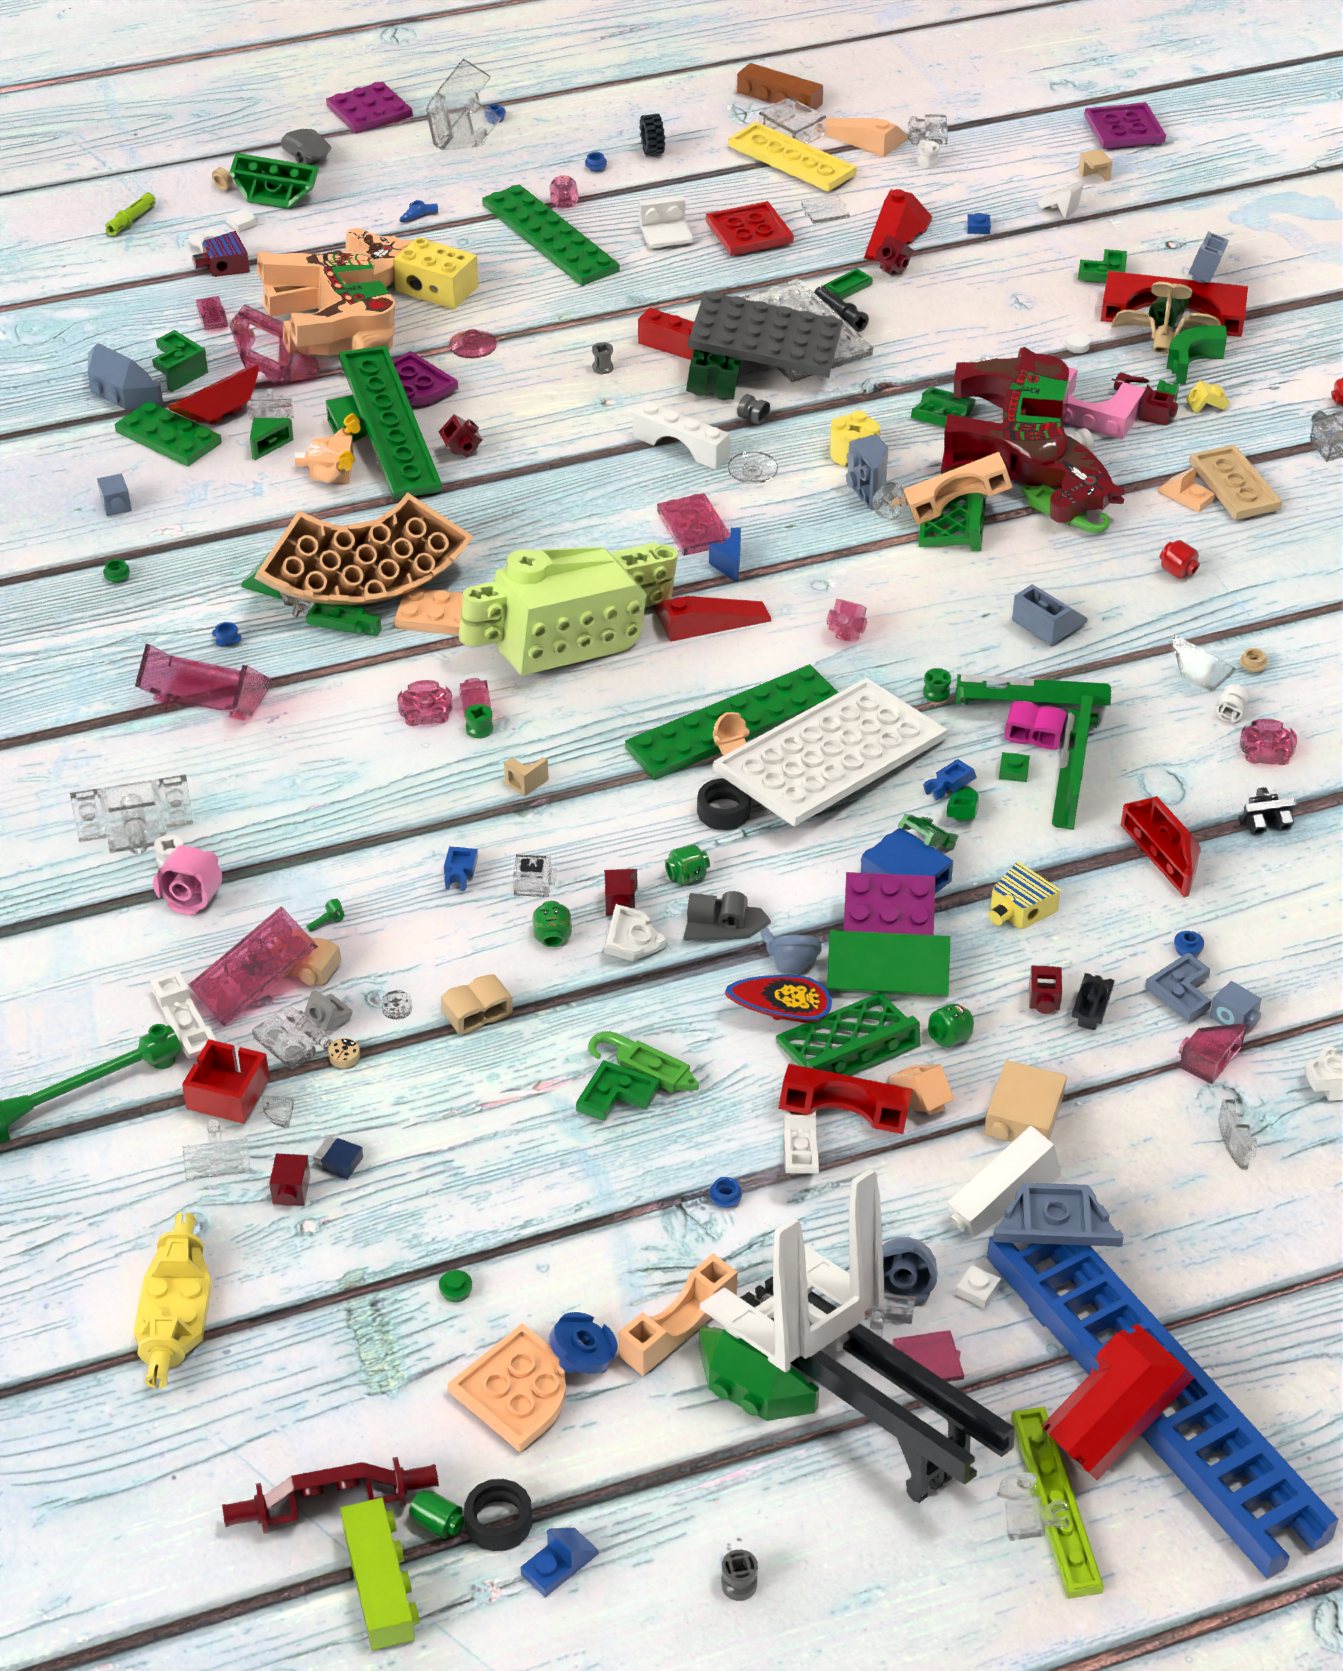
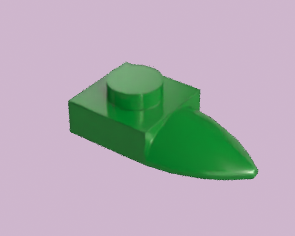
M967 786L953 792L947 804V817H954L958 821L975 819L979 807L978 793L973 788Z

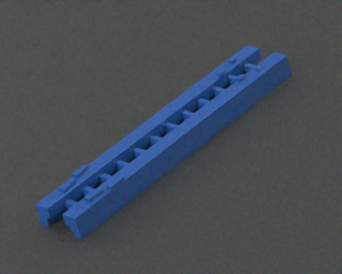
M993 1236L989 1237L987 1251L989 1262L1029 1306L1028 1310L1043 1327L1046 1326L1088 1375H1090L1092 1368L1096 1372L1098 1371L1099 1364L1095 1361L1097 1353L1108 1343L1106 1341L1102 1344L1095 1335L1111 1326L1116 1332L1125 1330L1130 1334L1135 1332L1131 1326L1139 1324L1195 1377L1176 1397L1184 1408L1169 1417H1166L1162 1412L1141 1436L1266 1579L1286 1568L1290 1559L1288 1553L1272 1535L1290 1526L1312 1551L1334 1538L1339 1520L1336 1515L1091 1246L1031 1243L1027 1248L1019 1251L1013 1243L993 1242ZM1048 1258H1051L1056 1264L1041 1273L1034 1268V1265ZM1069 1280L1077 1287L1062 1296H1059L1054 1288ZM1091 1303L1097 1312L1080 1320L1074 1312ZM1198 1423L1204 1429V1432L1187 1440L1181 1432ZM1220 1448L1228 1457L1210 1466L1203 1457ZM1244 1474L1250 1483L1233 1492L1226 1483ZM1266 1499L1274 1509L1256 1518L1249 1509Z

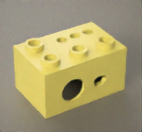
M417 237L393 259L395 291L456 309L479 287L476 254L432 242L426 238ZM415 277L422 283L421 290H415L409 285ZM432 286L437 287L439 291L434 290Z

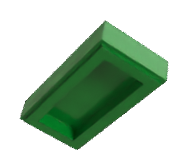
M856 268L823 286L843 300L871 286L873 278Z

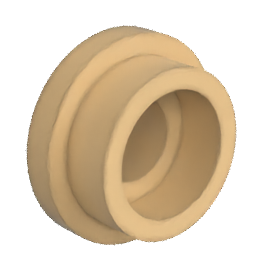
M1249 648L1240 658V665L1249 672H1260L1267 667L1266 654L1260 649Z

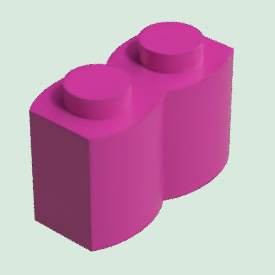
M1014 701L1007 718L1004 738L1014 743H1032L1040 748L1059 749L1067 713L1055 707H1038L1030 702Z

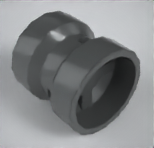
M745 394L741 398L737 407V415L743 419L750 418L752 422L758 425L764 424L770 413L769 402L762 399L758 401L749 394Z
M738 1549L730 1551L724 1556L722 1561L721 1589L728 1598L744 1601L755 1594L757 1589L758 1561L752 1553Z

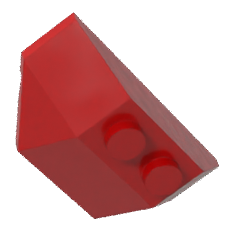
M258 365L246 367L168 405V408L172 412L199 423L207 421L210 422V425L224 419L223 414L227 412L230 415L243 410L242 405L251 400L259 367Z
M1158 796L1124 804L1121 827L1184 898L1189 896L1201 853L1199 843Z

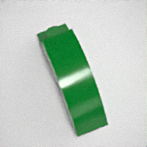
M1197 326L1180 332L1172 339L1169 345L1166 369H1171L1172 374H1176V383L1186 384L1190 362L1203 358L1224 359L1227 340L1226 326Z

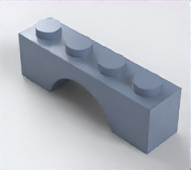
M1208 231L1188 273L1192 275L1193 280L1200 283H1205V281L1210 283L1228 245V239Z

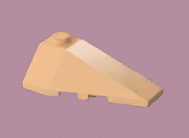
M825 117L813 126V130L881 157H885L908 140V135L903 130L885 119Z

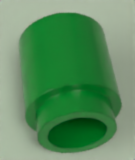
M420 1491L413 1499L409 1508V1516L414 1518L415 1524L443 1539H447L451 1535H457L465 1519L462 1516L463 1509L461 1506L434 1491Z

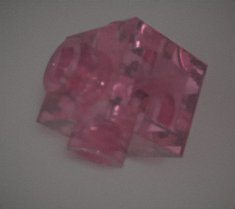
M836 598L834 609H830L827 616L828 630L835 633L834 638L850 642L851 637L859 639L860 633L863 634L866 629L867 618H865L867 608L861 604Z

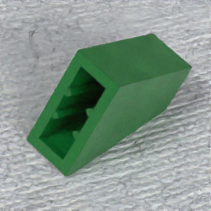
M353 395L325 400L327 421L334 435L342 427L346 428L344 419L350 414H355L360 420V431L356 434L350 433L353 443L368 435Z

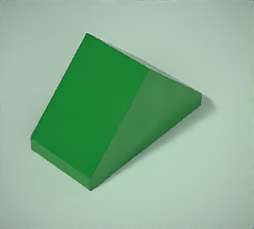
M253 418L250 445L252 459L255 461L294 440L292 420L290 418Z

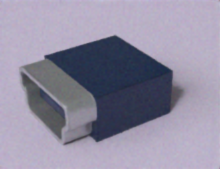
M327 1136L314 1154L313 1161L321 1165L323 1171L348 1180L363 1159V1148L340 1138Z

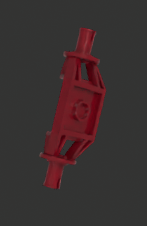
M393 1457L394 1470H389L360 1462L292 1475L266 1495H263L261 1483H257V1495H254V1499L222 1504L225 1527L258 1521V1524H262L263 1534H268V1526L298 1521L294 1492L301 1491L302 1498L323 1494L324 1486L335 1484L337 1491L358 1487V1480L361 1479L365 1481L368 1501L383 1497L384 1504L399 1501L401 1508L406 1507L405 1496L408 1495V1491L439 1486L436 1465L431 1464L430 1466L404 1470L403 1467H400L398 1457ZM371 1481L393 1486L395 1494L374 1498ZM289 1496L292 1514L270 1518L269 1509Z

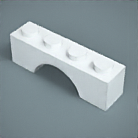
M648 401L633 413V437L655 445L664 436L675 437L689 448L695 462L715 470L729 458L730 433Z

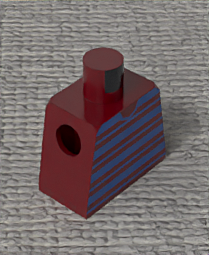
M236 231L204 240L202 242L203 253L192 255L195 269L208 267L214 277L250 273L248 252Z

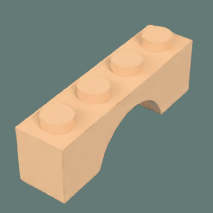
M999 452L905 488L903 491L916 525L941 516L946 504L956 497L968 493H981L990 497L1013 487L1006 466Z
M711 1254L690 1272L681 1293L668 1308L658 1315L651 1317L642 1312L618 1332L619 1357L644 1376L712 1318L700 1309L701 1302L724 1287L737 1295L738 1272L715 1254Z

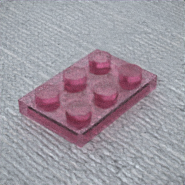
M705 493L657 503V512L683 556L708 551L710 543H725V538H730L729 531Z

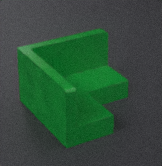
M176 330L156 339L157 348L165 353L152 359L153 367L166 375L169 391L173 392L208 373L205 348Z

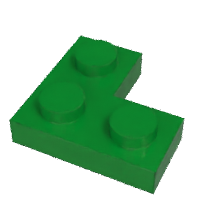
M1104 249L1103 261L1080 259L1078 280L1106 282L1108 271L1125 272L1127 251Z
M603 1060L578 1098L576 1111L605 1121L617 1100L647 1110L660 1089V1079Z

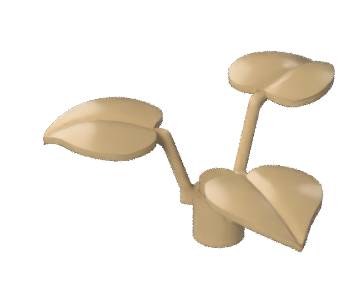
M1156 282L1152 285V293L1159 297H1168L1164 325L1159 326L1156 330L1154 318L1148 317L1147 313L1135 310H1122L1116 314L1111 328L1122 325L1151 326V339L1154 340L1153 351L1160 354H1168L1172 339L1179 334L1182 327L1189 329L1205 325L1221 326V323L1212 315L1192 313L1189 317H1183L1177 329L1173 332V328L1168 326L1172 298H1190L1192 289L1181 284Z

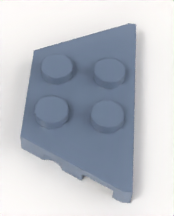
M1022 1182L1016 1192L1014 1201L1010 1202L1005 1210L1004 1218L999 1226L996 1225L993 1232V1242L1122 1247L1124 1237L1121 1230L1116 1231L1110 1223L1109 1213L1103 1205L1097 1202L1096 1195L1090 1186L1078 1184Z

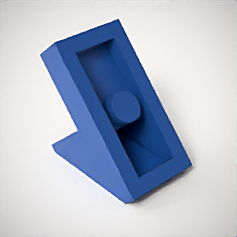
M731 527L730 538H725V543L709 544V564L732 580L738 581L741 528Z
M575 1527L548 1529V1545L521 1566V1575L545 1598L599 1554V1550Z

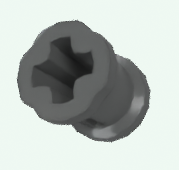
M606 342L594 344L592 346V353L595 358V362L592 364L593 371L597 374L612 372L611 355L613 353V346Z

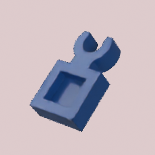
M957 759L936 772L937 778L926 781L923 786L927 795L932 792L934 799L938 800L944 797L949 789L956 792L977 777L972 767Z
M449 846L444 864L446 890H449L450 885L454 882L460 883L461 891L466 890L467 877L474 876L478 860V849Z

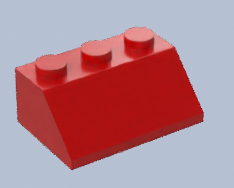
M648 308L638 319V343L691 360L694 349L687 348L694 322L658 309Z

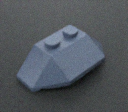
M99 343L88 352V377L92 393L124 409H137L147 401L159 406L163 405L161 384L156 380L153 381L148 373L134 360Z

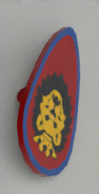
M781 974L750 977L728 985L725 990V995L728 999L749 1010L772 1016L774 1020L785 1019L803 1023L818 1022L828 1015L832 1006L829 991L816 980L801 975Z

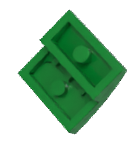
M930 387L922 393L921 402L912 408L911 418L945 427L947 414L968 417L975 405L976 399L970 397L957 399L953 397L952 392Z

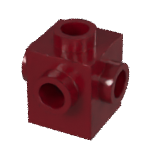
M887 235L882 245L877 249L874 260L881 264L879 268L890 275L892 272L901 275L909 265L914 250L905 243Z
M453 414L439 430V434L446 447L453 454L457 455L460 453L466 458L483 441L478 432L479 427L472 420L468 419L465 421L456 414Z

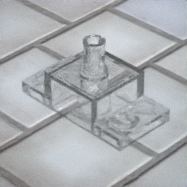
M186 774L70 793L79 842L107 838L110 853L130 850L133 854H138L137 849H140L142 854L147 851L148 847L154 846L155 841L159 837L166 835L165 828L194 824Z

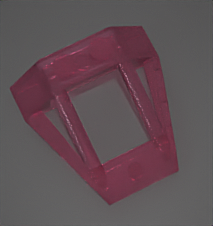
M245 304L238 314L235 315L234 319L231 320L229 324L245 368L258 365L259 372L264 373L269 380L273 382H278L279 380L283 383L296 381L317 374L320 371L318 361L314 356H308L297 350L288 364V351L283 343V322ZM250 324L279 337V362L250 350L256 340L253 330L249 329Z

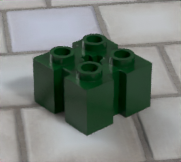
M694 349L689 367L686 391L700 396L710 392L715 393V397L718 399L734 400L741 359Z

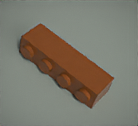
M749 63L737 73V93L809 115L823 104L822 84L753 63Z

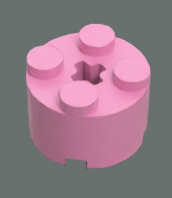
M179 845L169 855L154 876L153 887L159 899L163 896L169 902L167 907L171 910L185 915H193L198 913L199 910L204 909L222 883V872L218 865V857L210 851L204 852L195 847Z

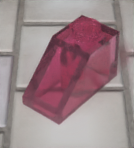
M1243 1024L1198 1028L1191 1038L1186 1037L1180 1045L1179 1054H1181L1179 1068L1213 1084L1242 1048L1246 1026Z

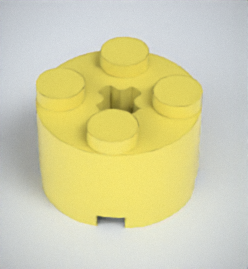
M861 410L832 419L830 428V457L839 465L845 466L848 463L849 442L874 434L880 437V425L874 419L866 416V413Z

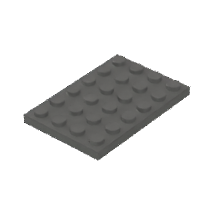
M704 291L687 348L829 378L843 320L837 319L834 316L817 315L810 311L793 310L786 306L769 305L763 301L755 302L745 300L739 296L731 297L721 295L715 291Z

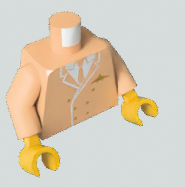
M355 414L348 415L344 419L346 428L342 427L334 436L311 440L309 452H295V466L309 467L310 478L315 481L350 484L353 462H355L353 438L350 433L356 434L360 431V420Z

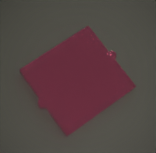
M951 1330L893 1339V1346L945 1381L964 1380V1373L959 1360L961 1352L956 1350Z

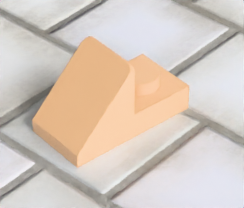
M1196 467L1173 476L1158 488L1159 493L1197 512H1201L1214 502L1215 497L1214 492L1194 483Z

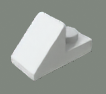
M1082 181L1050 191L1037 202L1041 209L1048 206L1051 209L1059 207L1063 217L1066 219L1078 209L1084 184Z

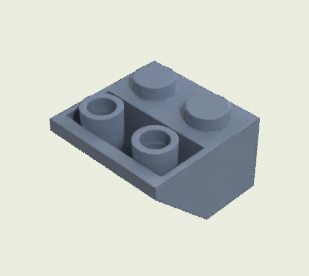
M877 434L850 441L849 453H847V484L850 488H853L860 500L864 501L871 510L876 509L886 489L888 446Z
M1033 584L1014 596L1012 621L1050 645H1053L1087 623V617Z

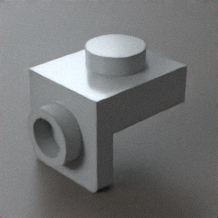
M315 990L310 994L304 1015L326 1032L349 1021L353 1010L333 994L324 996Z

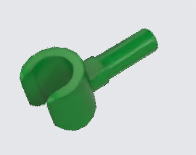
M338 899L329 900L325 905L326 913L306 925L309 932L330 920L332 922L343 920L344 911Z

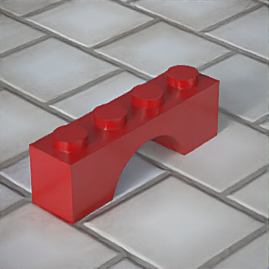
M788 1064L783 1079L778 1109L806 1115L825 1108L845 1109L864 1117L872 1128L903 1134L912 1089Z

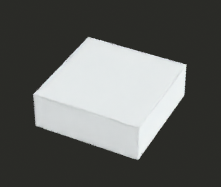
M245 208L226 216V223L238 232L258 225L257 218Z

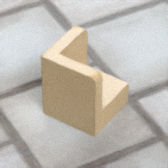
M1101 149L1082 152L1080 154L1079 173L1082 176L1099 173L1105 181L1110 180L1113 161Z
M542 757L532 765H523L514 758H510L504 762L505 784L523 796H527L549 780L548 760Z

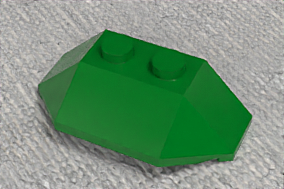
M235 153L229 173L247 202L290 209L314 188L319 167Z
M705 1325L699 1329V1352L708 1388L721 1399H728L742 1407L748 1414L757 1415L766 1421L812 1414L817 1411L820 1388L812 1382L808 1383L802 1374L790 1366V1370L785 1373L769 1362L768 1356L742 1338H735L725 1329L709 1328Z

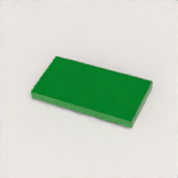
M829 930L827 990L948 997L951 936Z

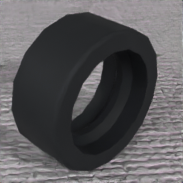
M713 779L703 784L698 790L697 814L706 826L717 830L736 829L745 824L750 818L751 796L726 779ZM718 799H730L740 805L730 809H718L709 803Z
M490 1479L478 1484L469 1492L464 1503L465 1528L470 1539L479 1547L491 1551H506L523 1542L528 1537L532 1527L531 1499L526 1490L518 1483L507 1479ZM492 1502H507L519 1509V1518L513 1524L504 1528L487 1527L477 1519L478 1511Z

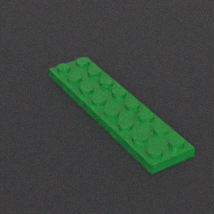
M520 184L513 185L499 192H493L491 195L482 198V204L486 209L581 286L620 272V264Z
M387 346L340 351L339 361L392 498H403L407 492L412 496L442 492L441 480Z
M809 664L625 740V749L653 780H657L721 753L719 747L714 742L713 731L718 718L726 712L739 713L741 718L745 720L746 728L750 732L745 737L747 742L839 692Z

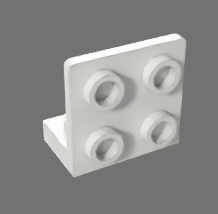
M683 195L639 201V225L649 248L659 249L664 246H682L687 243H693V236L685 221V199Z

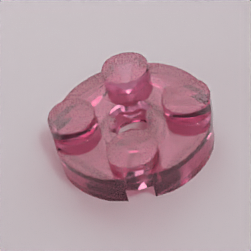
M421 680L409 684L408 690L404 691L403 694L401 690L397 698L398 711L405 718V723L409 726L445 723L448 721L449 714L453 709L450 689L446 687L445 690L439 687V682L432 680Z
M1257 719L1252 721L1251 726L1247 728L1245 726L1242 729L1240 748L1246 754L1245 758L1250 763L1286 765L1290 762V758L1296 750V733L1291 728L1290 732L1283 728L1284 723L1280 721Z

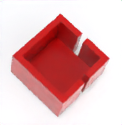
M208 1039L197 1058V1064H193L182 1083L186 1109L245 1124L270 1079L266 1053L240 1047L238 1057L241 1072H238L235 1046Z

